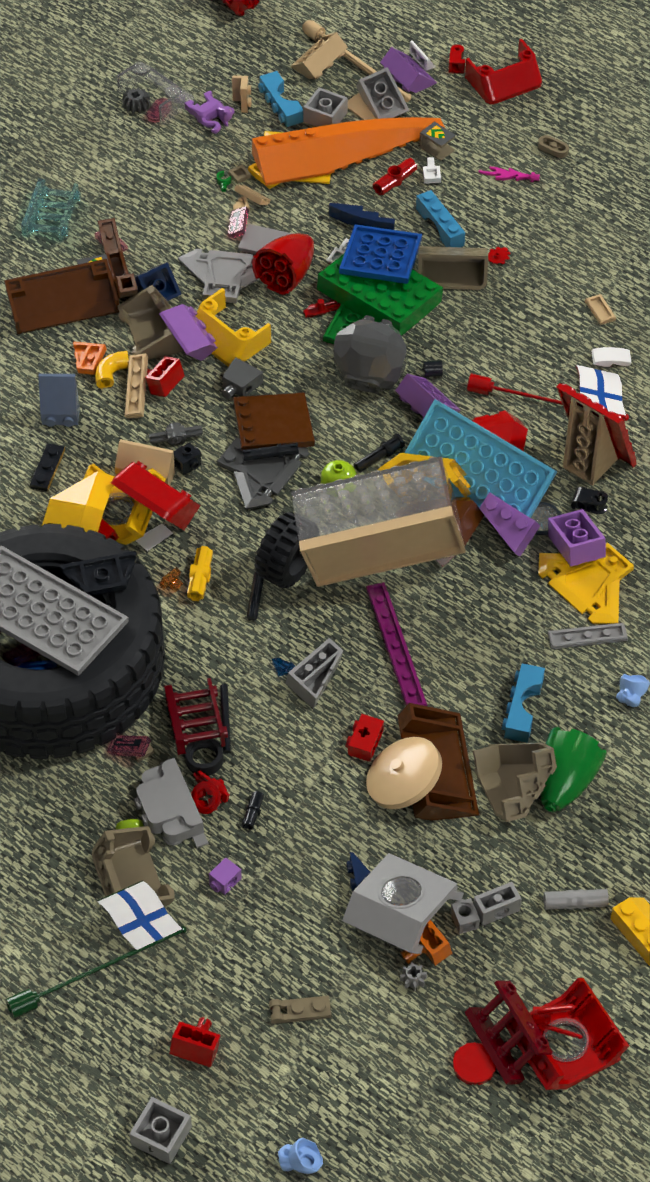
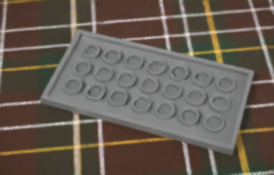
M1 545L0 631L79 676L129 622L128 617Z

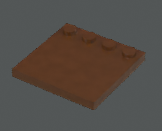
M305 392L233 397L242 451L277 446L279 443L281 445L298 443V448L315 446Z

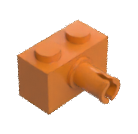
M430 920L423 930L419 944L424 946L422 953L426 954L436 966L450 956L452 951L449 942ZM405 950L400 952L407 964L421 955Z

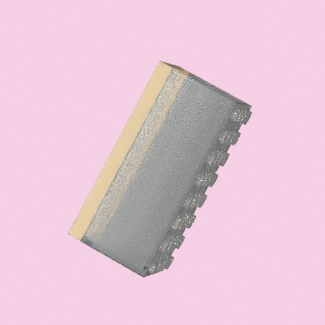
M442 456L431 457L428 460L419 462L414 461L407 465L393 466L390 469L381 471L376 470L364 475H355L347 479H338L326 484H317L309 488H300L291 492L300 551L317 587L466 553L455 494Z

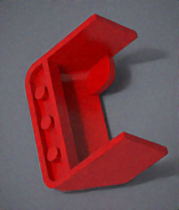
M519 39L518 59L520 62L494 71L488 65L476 67L470 58H466L465 78L488 104H497L538 89L542 85V77L535 53L523 39Z
M137 461V463L131 462L112 479V485L182 530L186 529L200 507L199 504L190 499L192 495L183 489L179 492L145 470L147 466L140 461Z

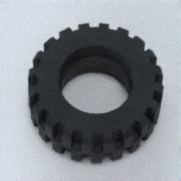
M287 512L280 515L266 531L264 538L260 542V547L257 549L254 566L258 576L280 588H289L295 585V582L301 579V576L306 573L308 568L300 551L299 541L320 536V530L317 525L295 512Z

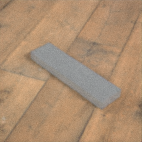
M624 623L553 630L547 633L551 649L628 641Z

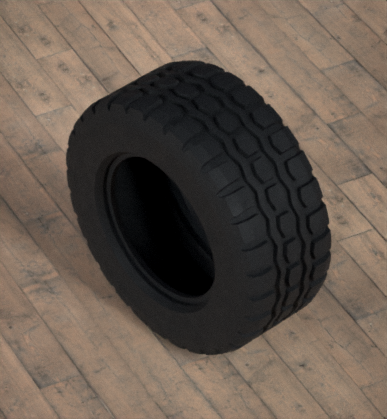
M37 524L22 526L19 531L13 528L0 532V546L2 545L74 587L76 586L61 572L60 565L130 552L125 550L124 546L111 538L106 539L105 535L92 530L85 532L84 528L71 525L62 528L61 524H44L43 527H39ZM136 559L126 590L92 596L126 615L129 622L79 676L62 666L49 669H26L0 660V753L5 750L7 755L21 758L28 754L30 759H48L49 755H53L55 759L72 756L74 751L78 754L95 749V744L102 746L115 739L116 733H124L134 724L135 719H139L146 711L159 688V683L163 676L165 648L159 594L150 574L138 559Z

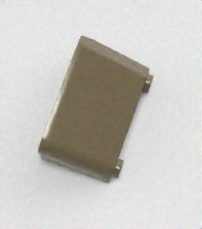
M153 285L117 306L120 312L118 316L123 323L126 322L129 325L136 344L133 346V355L146 353L148 360L184 351L159 315L162 311L170 309L171 306Z
M149 826L104 831L93 847L92 858L105 897L143 880L155 891L163 906L170 905L175 899L173 888L169 884L161 885L149 853L155 844V837L151 833Z

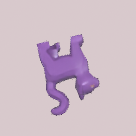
M211 91L204 93L207 102L201 106L198 103L193 105L194 101L192 100L185 102V109L197 119V122L205 127H214L211 132L215 134L221 130V125L219 122L211 120L219 117L223 124L228 127V121L232 119V115L235 113L233 108L224 106L219 100L213 98Z

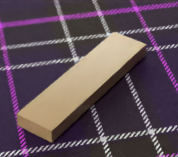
M146 353L129 356L125 418L144 417L145 377L147 376L148 356Z

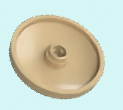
M421 737L404 738L389 745L375 758L370 766L366 779L369 795L379 806L387 809H401L418 802L432 790L439 779L442 770L440 752L432 742Z

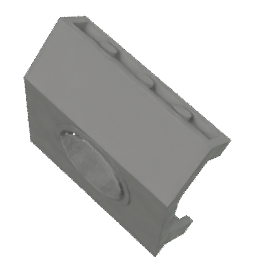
M388 853L355 888L342 921L405 951L421 954L424 946L419 944L426 924L447 900L461 901L464 893L457 890L456 882Z

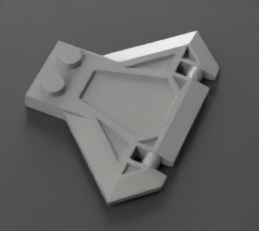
M195 249L178 257V260L205 285L202 294L203 300L224 288L225 301L237 303L240 289L260 280V278L257 279L253 272V254L209 250L208 253L202 252L203 249Z

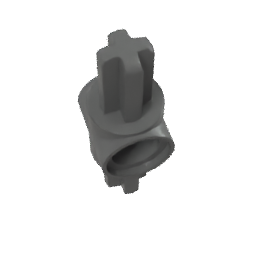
M174 422L169 424L164 432L149 434V441L151 444L168 441V444L171 446L175 444L183 445L186 438L203 435V430L200 425L184 428V425Z

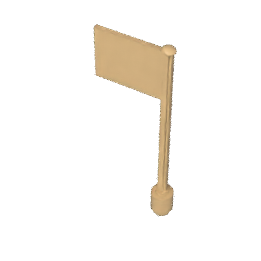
M307 20L302 26L304 34L315 42L324 36L326 32L325 28L313 20ZM348 50L344 51L345 54L343 56L367 74L371 75L377 72ZM399 88L405 102H409L411 94H407ZM357 93L348 100V110L363 120L376 119L364 103L360 93Z

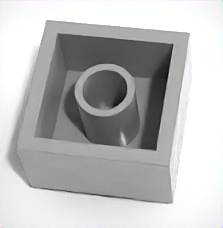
M318 88L303 107V121L316 127L340 123L348 113V98Z
M151 1097L129 1134L131 1145L171 1164L192 1128L191 1115Z

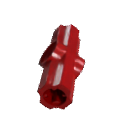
M409 158L398 166L389 167L388 173L373 183L372 187L375 193L384 195L393 187L400 186L405 178L417 170L415 161Z

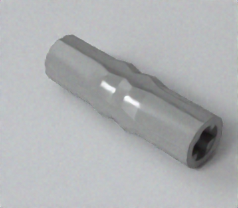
M607 889L544 892L543 895L545 910H572L576 908L608 907L609 905Z

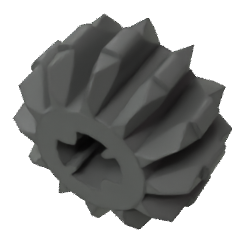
M139 87L137 89L132 88L131 90H126V93L123 94L122 102L127 112L132 110L133 114L136 111L140 114L141 110L146 111L150 105V97L145 89L140 90Z

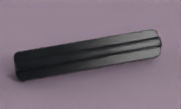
M254 572L247 610V619L249 621L257 620L264 581L262 577L258 576L257 572Z

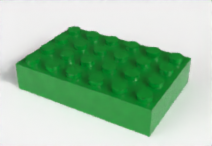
M343 254L318 274V291L340 304L344 303L345 307L363 318L367 315L374 317L375 322H381L383 319L391 321L393 327L400 332L401 336L442 302L443 287L413 269L408 284L339 274Z

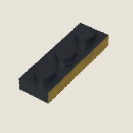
M47 443L31 480L30 488L43 491L49 490L65 452L64 446Z

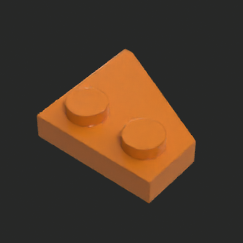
M74 341L73 346L78 373L95 375L96 367L107 350L105 344Z

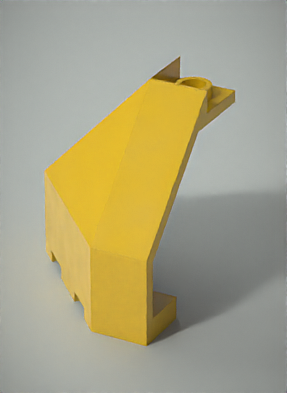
M97 471L51 497L42 527L44 524H61L62 528L71 525L82 527L85 532L88 530L98 532L110 492L114 486L111 484V481L115 476Z

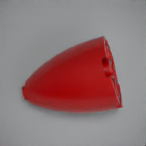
M296 233L281 236L269 242L253 256L252 268L257 279L260 278L264 284L268 285V289L281 295L288 294L302 281L310 268L314 255V241L307 234Z

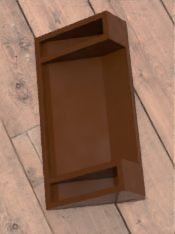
M408 703L397 715L401 739L409 737L425 738L433 743L442 757V770L439 779L425 797L413 804L414 817L433 821L479 816L460 713Z

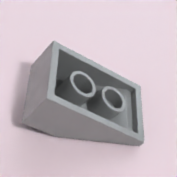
M388 67L359 79L356 87L364 103L376 119L395 118L409 112V108Z

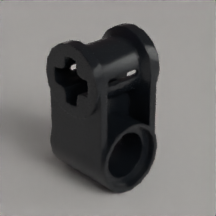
M578 487L575 490L571 507L573 509H583L594 514H604L607 511L606 503L608 496L603 491Z

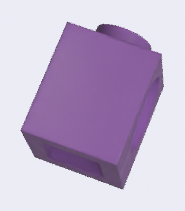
M227 858L223 859L209 873L210 887L215 892L220 891L224 895L231 890L230 887L233 888L242 879L241 869Z

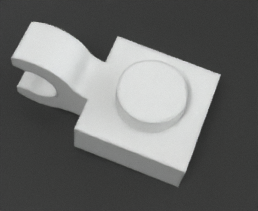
M428 157L427 166L423 167L424 184L441 183L440 166L434 165V157Z

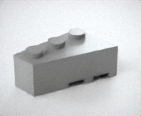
M328 638L288 672L286 685L314 709L341 661L343 650Z

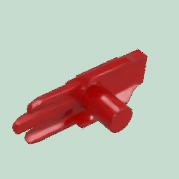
M318 299L317 303L309 305L307 309L303 310L306 318L338 310L341 304H336L337 301L335 300L324 303L323 299Z
M198 771V774L193 773L197 783L207 780L219 786L218 789L222 793L220 800L224 803L228 802L230 794L227 792L222 779L210 778L202 771Z

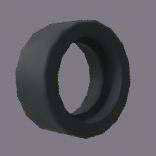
M212 738L190 742L185 749L186 765L192 773L198 774V771H202L209 776L221 769L223 764V748L217 740ZM208 748L216 753V759L208 764H200L193 760L192 755L199 749Z

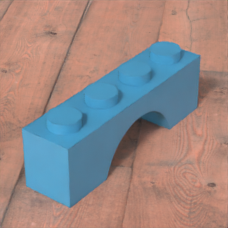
M278 71L259 76V91L265 94L266 102L271 103L272 110L278 114L279 121L284 123L286 127L304 122L303 108L299 102L286 100L280 96L284 92V80Z
M432 190L417 195L416 210L424 220L430 218L434 222L442 243L446 247H463L465 245V231Z
M522 663L520 671L516 670L514 682H517L516 687L512 686L510 698H513V700L507 704L506 714L509 715L508 719L504 718L502 730H505L504 738L528 743L533 716L523 708L522 703L531 696L540 695L545 668Z

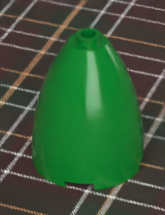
M559 727L550 730L545 744L554 748L557 768L553 775L550 774L545 782L546 786L540 794L541 802L547 811H560L570 805L587 789L600 770L607 752L598 746L599 741L590 735L572 728L570 731H563Z

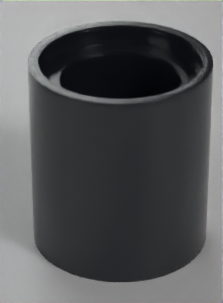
M442 360L423 361L424 377L443 376Z

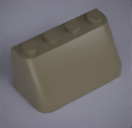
M420 246L418 250V273L442 286L443 289L481 290L487 284L488 249Z

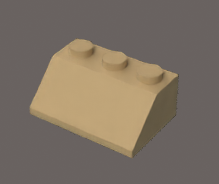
M337 32L324 35L294 62L291 68L309 80L318 79L323 75L322 71L325 68H330L336 58L339 59L345 54L344 51L348 47Z
M120 439L115 463V475L131 462L137 463V461H140L147 466L145 470L153 468L166 478V484L171 485L175 475L173 450Z

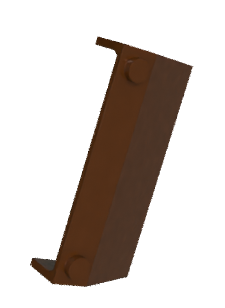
M107 259L4 280L17 334L119 312L117 307L119 299Z

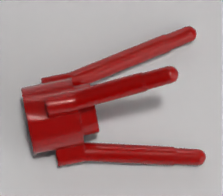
M573 1004L548 1007L533 1006L532 1018L536 1024H539V1029H547L578 1039L583 1038L580 1034L547 1025V1022H551L552 1012L575 1010Z

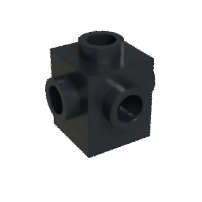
M190 442L174 451L175 467L183 476L201 466V451Z

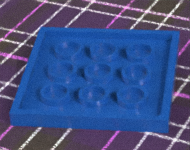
M355 224L339 268V274L408 284L422 241V234Z

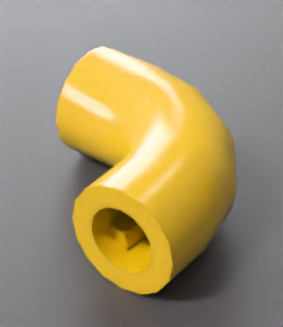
M127 351L109 354L100 361L95 373L98 388L112 387L114 385L113 373L117 370L128 369L129 358Z

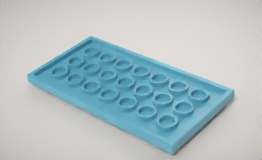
M434 399L405 451L408 454L455 459L467 474L464 478L471 486L468 489L471 494L467 497H470L479 508L490 492L530 518L557 473L553 468ZM416 462L423 465L441 467L434 464ZM419 475L453 497H464L449 478Z

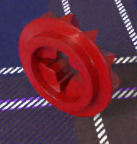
M203 781L193 788L191 796L198 812L211 814L213 811L218 810L217 807L222 803L220 801L222 793L218 789L219 786L209 781ZM206 792L208 795L213 796L210 799H208V802L206 800H201V798L206 796Z

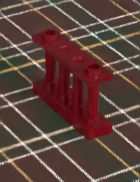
M207 678L208 689L178 694L173 692L172 685L164 686L166 704L178 755L186 754L185 745H188L189 742L219 737L221 747H225V738H228L227 727L222 726L216 697H218L217 686L212 685L211 678ZM208 696L211 701L185 707L176 706V704H179V701ZM213 710L214 716L186 721L179 719L185 714ZM215 723L217 726V730L188 735L187 733H182L187 728Z
M496 981L494 984L499 993L484 1008L469 1007L464 1013L506 1085L519 1084L525 1080L521 1072V1068L535 1055H551L553 1051L549 1046L548 1040L542 1035L518 995L515 985L511 981ZM505 1001L510 1011L493 1025L489 1014ZM515 1018L520 1029L504 1043L500 1032ZM526 1037L531 1047L515 1062L510 1050Z

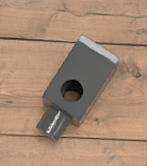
M235 357L222 377L223 388H225L222 391L223 396L227 399H230L234 394L240 397L247 396L264 383L263 371Z

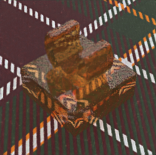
M176 567L165 575L159 584L161 588L165 590L170 586L174 592L181 589L180 586L183 583L178 579L181 571Z

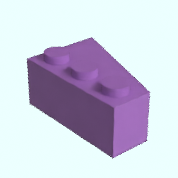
M490 492L479 508L512 551L520 557L540 525Z

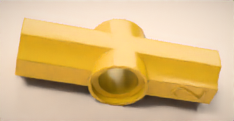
M207 546L197 548L194 564H191L187 597L192 601H199L204 598L206 585L210 581L213 550Z

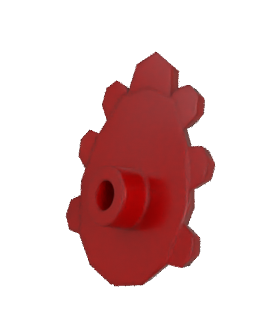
M496 247L495 250L490 249L488 260L491 263L503 265L505 260L510 259L508 255L511 253L507 252V247Z

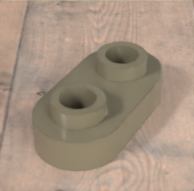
M544 135L538 140V148L557 158H564L569 153L568 144L554 137Z

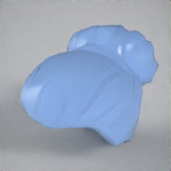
M623 674L620 678V692L617 693L616 698L619 702L626 703L627 706H639L641 696L646 693L650 685L649 680L642 675L630 676Z
M305 1138L298 1139L293 1145L286 1144L278 1151L279 1163L283 1171H292L294 1169L300 1173L311 1174L317 1172L323 1165V1158L316 1143Z

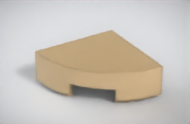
M244 196L240 197L235 205H233L234 213L250 210L247 198Z

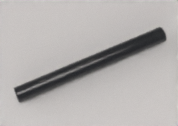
M222 684L220 685L222 726H226L228 738H225L223 754L231 753L228 685Z

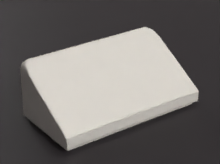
M410 41V54L424 70L427 71L435 68V65L413 41Z

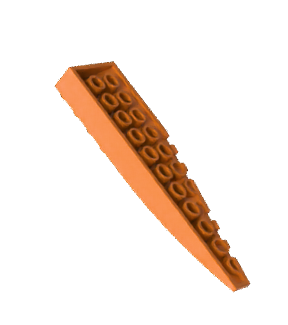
M422 117L381 118L337 123L252 138V155L267 186L335 173L336 169L341 168L343 170L348 168L349 164H359L365 158L372 159L393 151V148L397 146L401 148L406 146L408 142L413 141L415 143L420 141V132L433 122L438 123L444 128L445 126L440 118Z

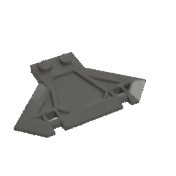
M236 437L219 458L217 465L234 473L245 509L248 510L271 505L274 500L270 496L272 494L278 496L302 465L299 459H306L309 456L307 447H299V454H294L293 456L286 455L283 458L271 457L244 461L240 439Z

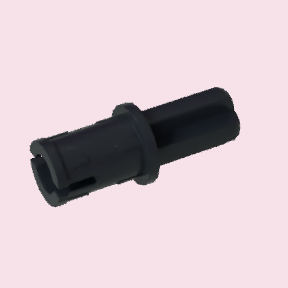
M258 790L252 793L250 802L245 807L246 813L241 823L243 828L253 830L257 816L261 813L260 807L264 794Z

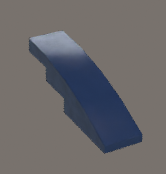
M329 203V216L352 226L356 224L395 230V219L379 217V212L363 211V206Z

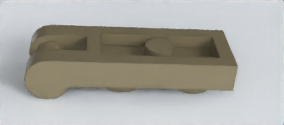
M329 995L290 1000L273 999L269 1001V1009L272 1010V1015L270 1016L272 1024L331 1018ZM280 1009H287V1014H282Z

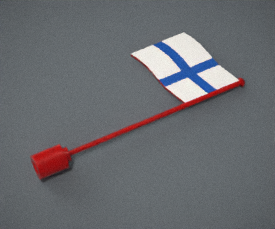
M576 365L579 374V393L589 397L593 403L597 402L603 405L608 411L617 413L627 421L629 415L625 414L622 403V384L619 375ZM471 373L468 380L467 391L488 395L494 389L562 405V402L559 400L494 386L495 382H492L490 377Z

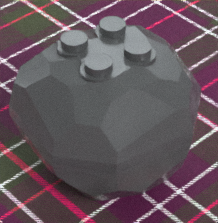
M366 315L361 320L352 323L337 333L334 341V365L344 378L346 387L379 394L380 391L391 390L403 375L407 363V350L400 332L393 327L391 321L383 319L381 322H375L374 317Z

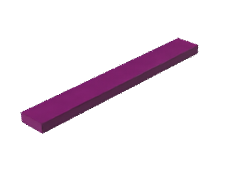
M385 582L366 586V591L405 705L413 703L427 706Z

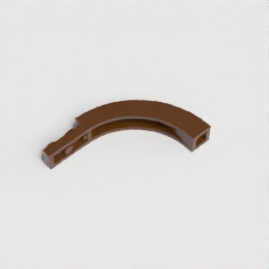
M115 218L99 220L98 227L104 253L107 255L118 298L137 295L134 273L129 274Z

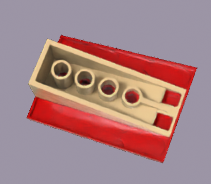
M559 383L556 388L568 418L563 468L591 485H594L619 458L628 462L634 468L637 465L635 452H633L632 443L629 441L628 429L625 427L624 419L617 413L608 411L603 405L597 402L593 403L589 397L582 393H577L569 385Z

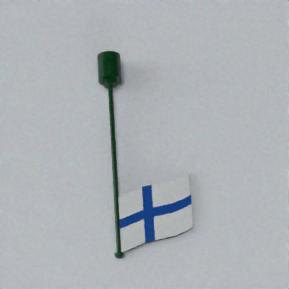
M143 880L97 900L109 913L121 934L135 950L37 994L36 991H31L28 988L5 999L8 1010L13 1019L38 1008L37 1003H40V997L182 932L185 934L187 931L186 927L179 926L167 913L155 891Z

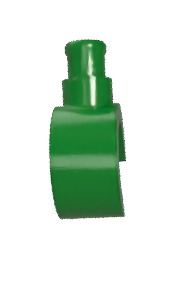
M220 171L216 175V180L221 187V191L225 192L227 185L232 180L231 176L227 179H220L224 176V171Z

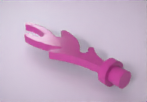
M490 166V169L494 170L493 172L478 171L484 175L496 176L495 180H509L515 177L516 181L530 179V182L540 180V174H535V172H531V175L511 168L507 171Z

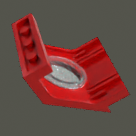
M577 978L560 997L542 1006L573 1004L575 1010L552 1012L551 1022H547V1025L564 1028L583 1036L582 1039L572 1037V1047L564 1056L553 1051L551 1055H535L528 1062L546 1090L568 1089L621 1061L620 1056L629 1047V1044L584 978ZM514 1018L506 1028L510 1035L513 1036L520 1029V1026ZM539 1029L542 1035L548 1039L552 1031ZM526 1037L517 1044L523 1054L531 1047Z

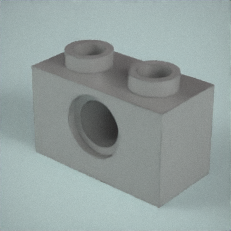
M513 882L475 896L473 904L480 918V923L484 926L520 911L522 898Z

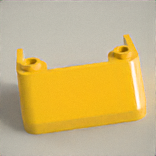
M221 288L200 304L196 317L206 325L205 330L216 340L214 343L218 348L211 354L229 367L235 357L245 362L271 343V324L267 323L256 332L248 327L240 328L236 332L215 317L217 313L226 308L225 289Z

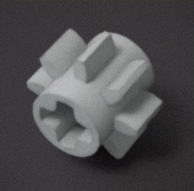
M411 962L410 966H403V974L400 975V981H405V989L411 987L416 991V987L419 985L424 987L427 972H422V965H414Z

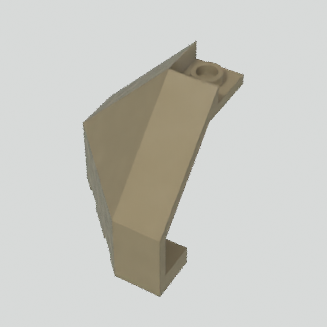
M542 742L488 744L489 747L474 750L473 756L476 767L474 771L495 815L506 822L521 819L528 815L530 806L535 799H538L546 786L545 782L550 774L553 775L557 768L554 748Z

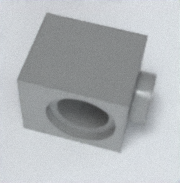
M471 898L462 899L461 901L457 900L451 904L450 913L459 934L479 929L480 918Z

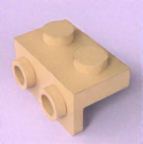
M233 75V101H241V113H248V107L252 106V97H249L251 95V85L248 84V76Z

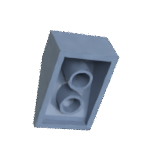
M39 374L42 425L49 427L54 425H64L67 427L78 425L80 406L76 375Z

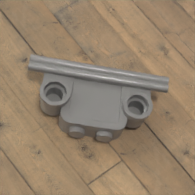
M175 758L161 762L160 766L146 770L141 777L142 784L136 789L137 797L134 798L137 810L141 809L142 811L141 819L143 825H148L154 834L162 833L163 840L168 845H178L183 840L191 837L197 848L208 845L209 843L204 834L202 818Z

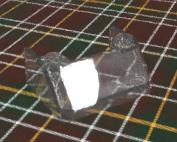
M137 62L117 75L118 94L120 96L126 90H130L145 80L169 98L159 105L161 125H164L185 111V102L189 100L195 102L193 94L146 63Z

